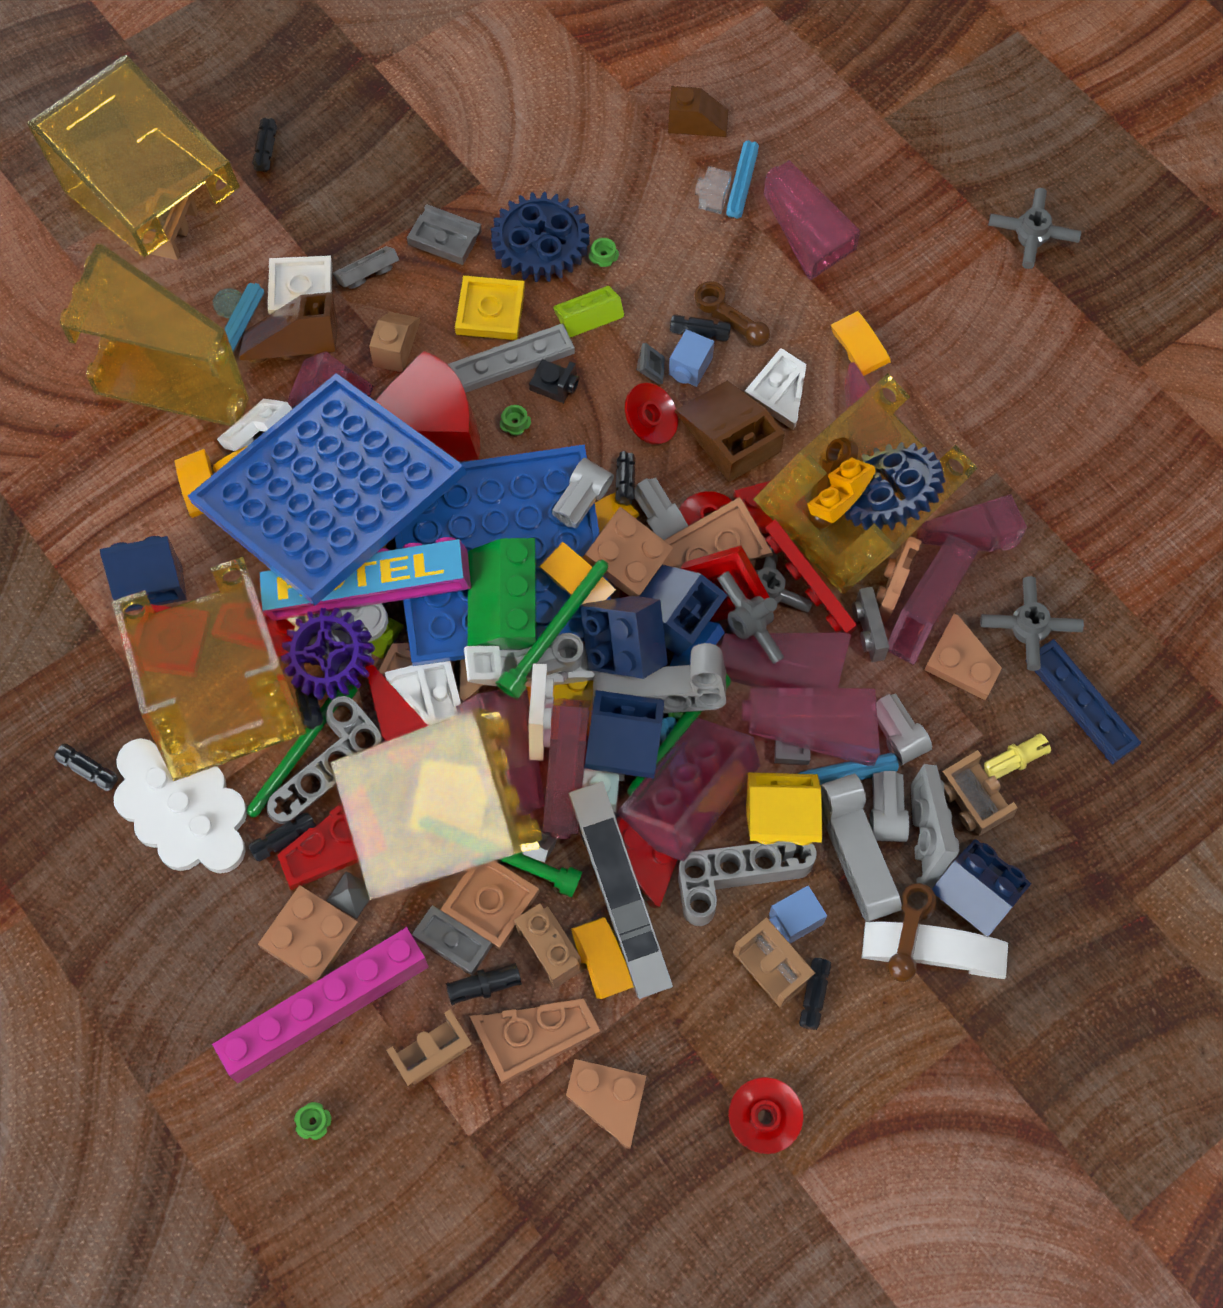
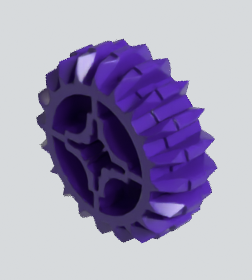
M321 607L319 617H316L311 611H308L307 618L309 621L304 623L302 620L296 619L295 623L299 629L297 631L287 630V635L292 641L282 643V648L289 652L281 656V661L284 664H288L284 672L288 677H293L291 683L296 688L302 686L301 691L305 695H310L314 691V696L321 700L327 691L328 697L333 700L337 696V690L340 689L344 696H349L347 686L353 684L354 687L360 688L361 684L357 680L358 676L369 677L370 673L364 666L374 664V659L367 655L375 651V646L368 642L372 635L368 630H363L365 625L361 620L354 621V615L351 612H347L342 616L341 610L334 608L329 615L326 608ZM331 630H339L349 634L352 637L353 643L336 642ZM318 634L316 642L306 647L310 640ZM330 646L333 651L329 652V658L326 661L323 656L327 655ZM351 660L347 667L338 673L340 665L345 661ZM304 663L321 665L325 678L314 677L306 673Z

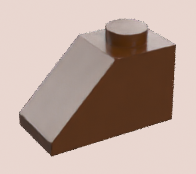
M671 86L668 133L727 137L729 110L702 88Z

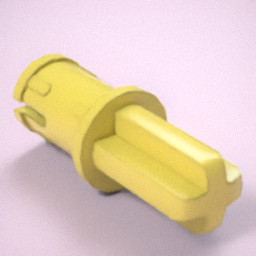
M1039 733L1018 746L1015 744L1008 746V751L984 763V771L988 777L994 775L998 779L1015 769H1025L1027 763L1049 754L1051 747L1050 745L1042 746L1048 740Z

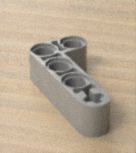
M711 643L698 644L691 650V665L662 667L644 679L600 672L594 676L592 709L595 690L664 700L663 713L719 709L726 704V669L722 650L717 645Z
M341 696L333 699L329 704L326 712V721L340 739L272 794L267 804V814L274 822L286 824L294 820L373 755L380 746L381 733L353 699ZM337 706H345L350 710L352 717L347 722H339L333 716V709ZM360 732L369 733L373 738V746L369 749L360 748L355 742L356 734ZM333 754H341L347 760V767L342 771H335L330 768L328 758ZM304 777H316L320 782V789L316 793H306L301 788L300 783ZM291 787L294 788L297 796L305 801L303 805H300L299 800H295L289 807L291 812L289 815H286L284 812L275 813L277 807L276 800L280 799V801L285 802L292 797L293 792L288 790Z
M853 773L821 784L822 819L863 918L869 922L902 910L899 893L863 810L866 797L859 777Z
M777 841L774 844L756 843L695 851L686 854L680 861L678 871V883L685 919L694 926H704L712 921L717 905L716 889L806 877L811 872L816 860L817 851L812 843L809 845H797L793 842ZM795 853H799L800 858L805 859L803 864L799 863L797 858H793ZM781 855H783L782 862H785L784 867H781ZM759 857L769 858L773 863V867L762 869L756 864L755 860ZM730 861L735 863L739 870L736 873L728 874L721 869L720 865L723 862ZM690 866H697L701 868L704 875L699 878H691L686 874L685 869ZM695 900H703L708 904L709 910L704 913H697L691 908L690 904Z

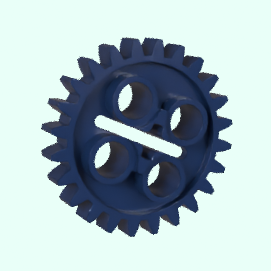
M531 192L530 200H525L520 195L519 204L509 201V211L501 208L499 210L500 218H494V228H491L492 249L495 250L496 260L501 259L503 268L511 266V275L521 271L523 280H526L531 274L534 275L535 282H538L540 275H545L546 280L550 282L551 274L554 273L561 279L563 278V269L572 273L573 263L581 265L582 256H587V246L590 245L589 224L586 223L585 214H579L578 205L570 208V199L568 198L560 203L558 194H555L552 199H547L546 192L542 193L541 198H536L535 194Z
M903 442L896 449H892V446L887 444L883 452H880L878 448H874V455L871 457L862 454L863 462L873 465L876 472L864 492L844 515L847 521L852 520L855 527L862 523L864 530H868L874 524L877 532H880L883 526L887 524L890 530H894L897 522H901L905 527L908 524L907 519L910 517L919 520L918 512H930L929 503H938L939 498L937 494L944 492L942 483L946 482L940 460H937L934 452L928 453L925 446L918 450L916 443H913L907 449ZM880 473L886 478V480H882ZM895 493L899 494L901 500H899Z

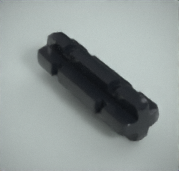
M262 118L260 120V131L257 135L254 150L256 153L252 161L254 170L258 172H267L270 168L271 161L269 159L272 157L275 141L273 136L276 135L277 130L276 121L273 118Z
M675 314L671 318L670 331L682 334L687 329L711 339L712 336H716V340L727 341L730 337L731 324L722 321L714 324V320L689 317L688 320L683 315Z
M626 451L620 452L616 461L617 491L615 499L618 504L624 503L628 506L632 504V500L635 498L634 465L636 458L633 453H627Z
M293 685L299 711L301 712L302 723L307 725L308 729L320 726L323 723V717L318 699L314 696V691L310 695H305L301 691L302 686L296 688Z
M67 743L60 745L54 754L58 762L66 767H70L71 770L92 783L95 782L97 786L105 791H110L118 781V776L113 771L102 767L100 763L85 754L77 752L75 748Z
M303 813L295 818L296 822L291 823L289 821L266 834L267 838L264 840L259 838L250 843L249 849L257 861H262L271 856L270 852L273 850L275 853L282 850L309 828L316 827L311 815Z
M814 958L811 962V969L815 974L807 982L803 1001L805 1010H802L799 1021L801 1027L809 1030H817L820 1025L822 1014L819 1011L823 1009L828 985L826 978H828L831 969V962L822 958Z

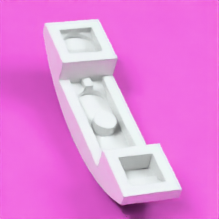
M583 645V661L577 670L573 672L560 671L547 675V678H554V685L594 680V676L600 672L588 670L586 647ZM466 646L464 654L468 682L497 686L495 682L504 671L508 672L511 668L515 669L517 667L514 652L519 650H500L499 646ZM564 647L558 652L560 656L567 659L577 654L576 650L570 647ZM532 680L527 681L525 686H531Z
M865 922L862 958L888 962L894 954H897L903 923ZM920 924L913 958L916 963L969 970V974L1005 979L1008 942L972 932Z

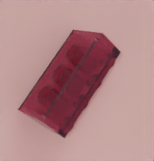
M696 718L658 762L654 779L645 778L618 810L619 816L656 851L684 862L746 785L748 772L755 773L761 766L754 737Z

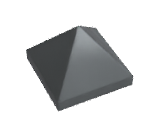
M645 342L641 346L636 370L658 385H661L664 378L665 357Z
M346 871L327 899V902L353 918L358 919L375 893L376 888Z

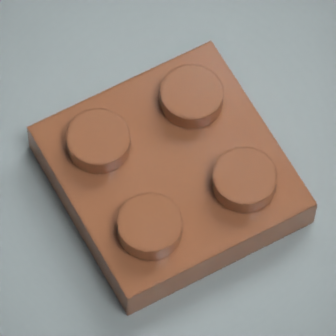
M620 507L582 558L592 567L598 560H605L609 567L604 577L628 596L639 597L673 547Z
M480 852L440 910L490 941L493 947L501 951L515 930L514 919L527 912L540 891L535 885Z
M299 885L259 941L258 946L306 978L316 982L326 975L360 925L350 916Z

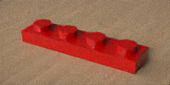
M775 519L765 527L769 535L765 538L767 544L776 555L780 552L783 553L789 561L785 564V567L796 581L800 578L803 579L809 587L805 593L816 607L820 604L823 605L829 613L825 619L836 633L842 630L846 637L857 629V624Z

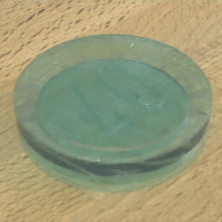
M231 288L219 291L213 299L216 313L222 317L230 318L242 294L238 290Z

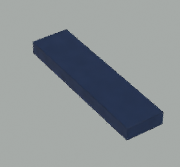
M1055 639L1040 648L1041 668L1035 671V673L1112 765L1138 748L1141 741Z

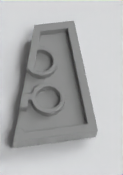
M924 764L910 784L913 825L920 829L918 845L914 847L915 860H922V877L916 878V881L932 889L953 859L957 857L959 841L954 835L951 823L952 814L947 807L944 796V783L940 780L937 765Z

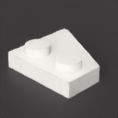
M780 348L744 393L766 408L771 416L794 430L798 420L807 364Z
M450 661L419 666L412 665L385 672L386 680L433 731L466 724Z

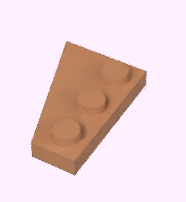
M740 497L664 540L673 547L664 564L681 569L686 561L742 545L749 560L773 556L770 547Z
M584 998L545 1004L529 1009H512L490 1015L469 1016L501 1084L600 1034V1029Z

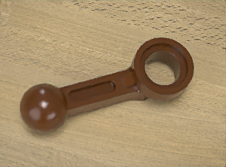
M707 281L701 283L696 288L694 293L695 303L703 312L711 313L713 318L730 323L731 327L744 335L747 342L752 346L760 347L768 342L770 338L768 326L762 322H754L725 302V289L721 284ZM707 296H715L718 298V300L713 303H707L703 301V299Z
M841 437L830 442L826 450V460L822 459V470L816 497L821 491L831 486L828 477L831 472L837 469L844 461L850 458H858V446L855 441ZM841 447H842L841 455H840V457L838 458V453H839V451H840V449H841ZM809 511L808 520L814 528L826 529L832 525L828 521L811 515Z
M914 883L907 886L900 896L901 908L905 918L897 954H894L889 959L887 965L890 976L899 982L909 981L915 976L917 964L913 954L920 922L931 917L937 906L933 890L922 883ZM913 893H924L928 897L927 904L920 909L909 906L908 898Z

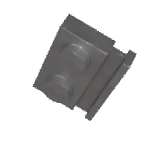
M426 204L424 207L425 211L422 215L420 214L407 236L408 245L463 265L476 243L477 236L482 232L481 224Z

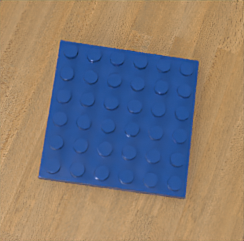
M336 373L191 492L188 498L195 507L316 606L467 473L463 464Z
M585 444L460 462L464 465L467 474L395 536L396 548L402 549L408 543L432 544L436 543V540L440 538L452 537L460 539L468 552L471 549L500 538H535L538 639L571 596L566 590H562L539 566L561 542H564L579 556L583 557L600 534L595 503L577 529L566 526L552 514V509L570 484L569 481L574 469L583 458L587 459ZM468 589L403 599L413 666L465 659L464 648L468 644ZM579 607L559 635L572 633L577 635L583 642L585 639L581 609Z

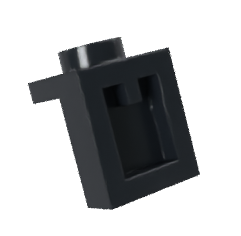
M542 359L529 383V390L564 404L569 393L574 394L579 384L580 377L577 376L576 363L570 361L567 368Z

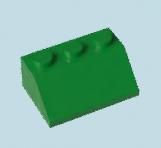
M500 538L469 550L468 562L471 589H468L467 646H499L500 650H523L532 647L537 640V558L535 538Z

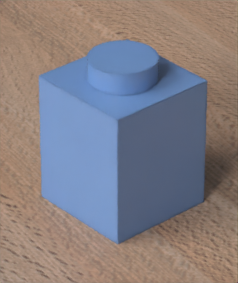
M686 329L670 357L669 375L680 383H689L697 387L713 358L714 341Z
M808 885L772 905L769 912V920L789 943H792L822 926L827 918V914Z

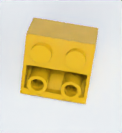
M748 772L746 814L750 841H757L761 844H774L777 841L793 842L797 845L822 842L821 786L818 774Z

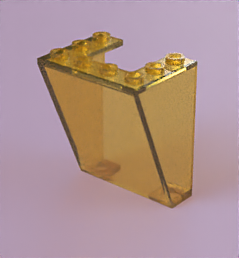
M123 55L27 122L63 191L144 258L169 240L158 217L205 183L212 201L218 204L240 188L230 162L127 55ZM220 178L226 183V186L221 190H216V183ZM155 229L154 239L149 243H143L144 234L148 230Z
M96 243L92 254L86 258L84 272L80 281L76 282L73 287L72 299L68 308L62 311L60 317V326L69 343L76 344L80 332L101 337L98 343V353L94 362L88 365L86 372L87 380L94 393L222 425H234L242 418L249 397L225 329L104 245Z
M889 373L804 447L753 499L773 521L777 520L790 539L843 595L894 553L978 469L955 444L939 459L946 482L942 483L944 492L937 494L939 502L929 503L930 512H918L919 520H915L912 517L908 518V524L905 527L901 522H897L894 530H890L888 524L884 525L880 530L874 523L867 530H864L862 523L855 527L852 520H846L844 514L826 529H817L808 519L809 508L807 503L816 497L819 481L827 474L822 468V459L826 460V450L831 441L841 437L855 441L858 446L857 460L863 461L862 454L871 457L874 455V448H878L880 452H883L887 444H890L892 449H896L901 442L904 443L906 449L913 443H916L918 450L924 447L918 438L894 414L910 396ZM883 388L893 391L896 397L895 402H891L884 397ZM841 447V449H840V451H839V453H838V458H839L840 455H841L842 447ZM950 459H955L961 463L963 467L962 473L952 469L949 463ZM880 473L882 480H886V478ZM895 493L899 500H901L899 494Z
M243 557L211 567L219 588L218 592L155 613L145 590L112 601L141 716L173 781L189 777L201 771L307 734ZM237 570L241 572V576L235 581H225L223 579V576L229 571ZM133 604H139L144 607L143 611L136 615L125 613L126 608Z
M476 708L330 762L370 900L540 849L538 841L542 840V834L536 819L531 820L530 814L517 815L515 807L520 806L519 797L515 786H509L505 771L509 770V764L503 749L498 750V748L509 747L507 738L511 737V730L506 717L501 718L499 712Z

